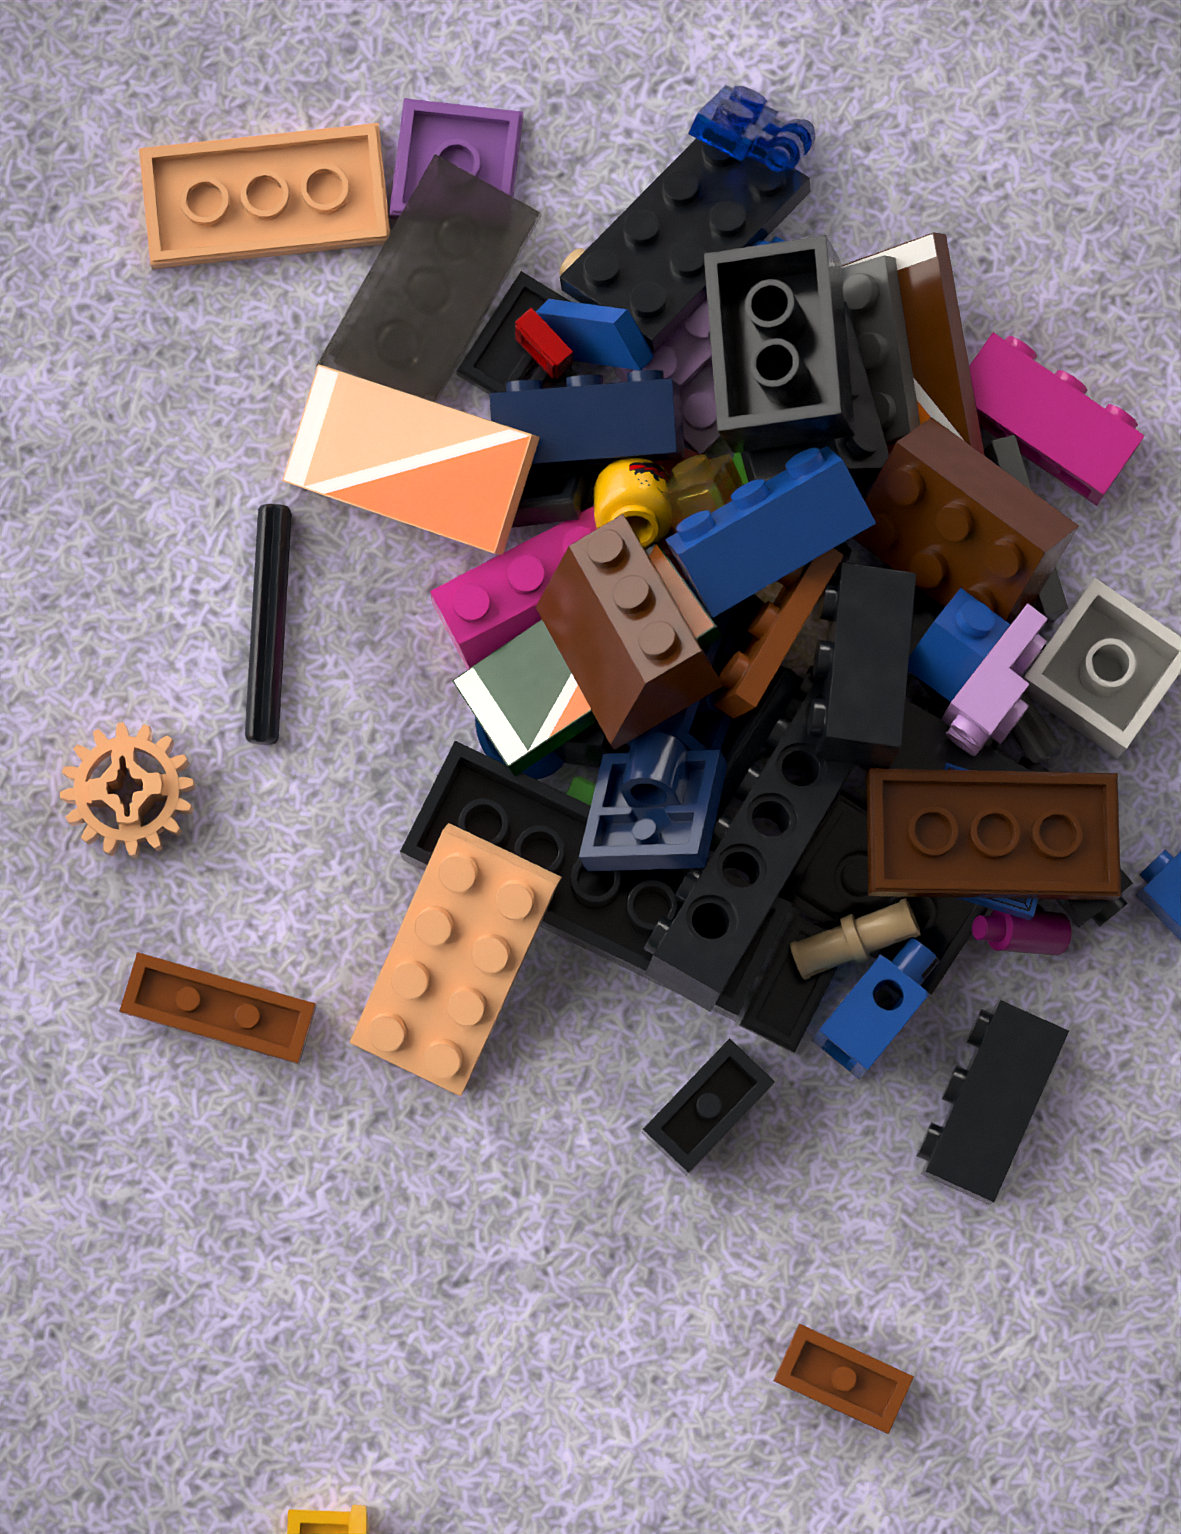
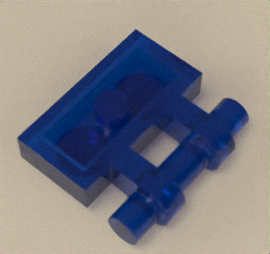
M725 85L697 113L688 132L689 135L740 161L749 156L776 172L789 171L795 168L803 156L813 147L816 139L815 129L810 121L806 119H792L784 123L776 119L779 112L766 105L767 100L763 95L753 89L739 85L734 86V88Z

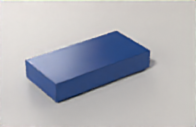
M548 299L536 311L573 351V361L639 371L654 358L651 348L628 309Z

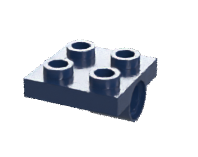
M650 731L644 732L633 739L629 753L603 754L579 854L587 871L706 868L728 765L721 750L688 751L677 738L662 732Z

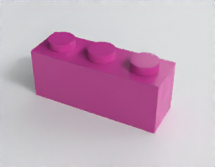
M993 332L969 365L979 426L998 439L1015 435L1021 455L1097 506L1145 436L1136 430L1138 423L1121 408L1112 404H1108L1104 408L1085 394L1088 391L1086 386L1073 375L1063 370H1057L1054 374L1036 362L1037 354L1023 341L1013 336H1007L1004 340Z

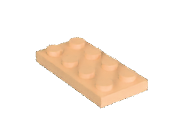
M448 823L441 833L349 1043L461 1096L470 1081L562 877Z

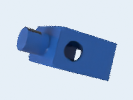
M914 938L909 939L891 962L880 955L811 1041L860 1080L930 995L920 985L940 960L933 952ZM879 989L886 990L893 995L896 1003L890 1010L882 1009L875 1003L873 996Z

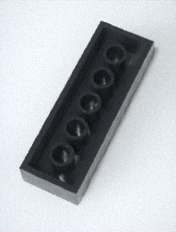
M454 741L400 850L403 861L425 871L443 829L450 823L559 875L562 878L539 927L669 989L645 975L653 954L645 950L644 947L662 916L671 921H674L684 903L674 898L690 869L587 871L579 858L590 805L522 772L514 776L507 765L458 741ZM725 870L722 871L725 879L733 886L744 888L752 885ZM777 897L712 1011L736 1022L791 908V902ZM696 919L692 921L694 930L700 936L707 939H717L722 936L719 927L711 920Z

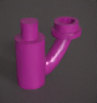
M1038 903L1034 917L1030 921L993 910L990 916L978 915L972 924V933L975 939L988 941L992 949L1005 952L1059 956L1069 947L1072 935L1071 924L1065 914L1047 912Z

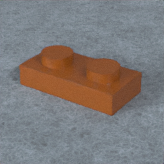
M798 1324L773 1381L889 1434L914 1376L802 1324Z

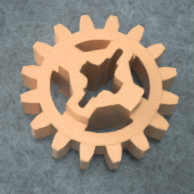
M124 722L117 723L116 738L108 740L99 729L93 731L94 741L97 746L90 751L86 747L77 744L74 747V751L82 760L79 768L64 766L62 773L74 782V788H68L59 792L60 799L63 802L76 804L77 806L76 809L66 816L68 823L71 826H76L86 822L88 825L84 829L81 839L90 845L97 841L100 836L103 837V851L109 856L115 854L119 844H125L129 855L132 858H138L140 843L148 841L157 852L162 850V840L159 834L167 830L169 833L179 836L182 830L174 820L176 814H192L194 810L190 803L181 799L182 793L196 789V783L192 778L179 777V773L190 764L184 754L169 758L168 755L174 746L173 740L166 735L156 744L152 743V729L145 724L140 728L136 737L130 736ZM137 752L145 753L156 759L163 766L166 774H160L159 772L147 773L139 766ZM111 756L112 764L102 776L90 779L96 767L107 757ZM126 769L130 772L135 783L143 787V791L133 793L132 803L129 804L130 814L122 799L117 794H113L114 789L123 787ZM166 801L160 814L152 822L144 826V815L154 803ZM90 807H109L116 813L119 830L108 827L100 822Z

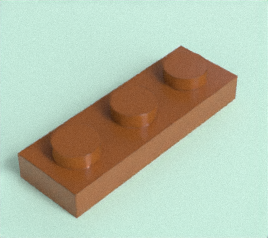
M833 548L777 580L783 587L773 603L770 601L764 603L753 617L747 631L754 637L744 654L740 651L735 653L719 676L724 688L714 703L715 707L733 719L756 708L844 555Z
M137 952L119 1012L300 1065L317 1005L313 1002Z

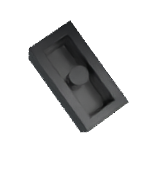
M729 1038L642 1129V1134L687 1176L764 1096L775 1081Z

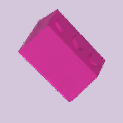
M594 506L581 512L578 520L564 521L504 552L503 555H498L430 591L432 604L467 670L542 620L535 607L568 546L597 529L594 518Z

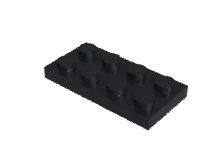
M716 118L560 276L561 290L579 303L628 309L652 352L655 353L707 299L704 254L751 247L758 240H764L811 192L810 178L727 123Z

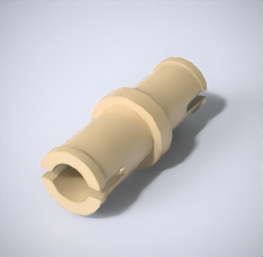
M904 898L898 903L855 919L853 914L840 918L841 925L798 942L793 941L790 943V947L802 978L807 980L813 975L855 960L858 965L870 960V953L911 937L916 938L921 936L913 910L907 898Z

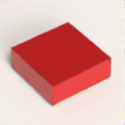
M532 308L515 321V340L552 379L554 377L558 379L572 366L573 351Z

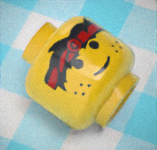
M638 457L620 459L609 464L599 474L594 487V518L596 528H600L623 514L644 548L651 546L655 542H660L669 533L674 520L673 485L665 469L651 460Z

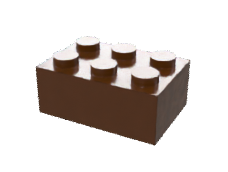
M931 417L898 440L865 499V503L876 524L852 538L894 570L916 573L915 586L943 607H946L958 590L962 588L979 602L989 607L990 610L1002 619L1012 624L1027 603L1031 606L1034 604L1079 525Z

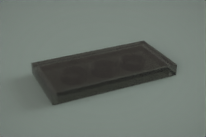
M434 154L316 366L318 364L437 403L542 216L541 212Z

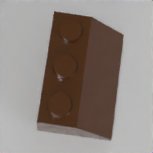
M623 514L568 546L535 608L610 745L616 750L721 688L723 684L647 551Z

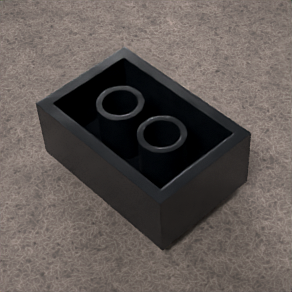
M822 235L704 254L717 431L732 452L740 453L855 436L841 261L828 237Z

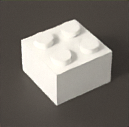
M1094 578L1023 678L1029 683L1025 692L1033 701L1118 759L1128 748L1180 674L1181 637Z

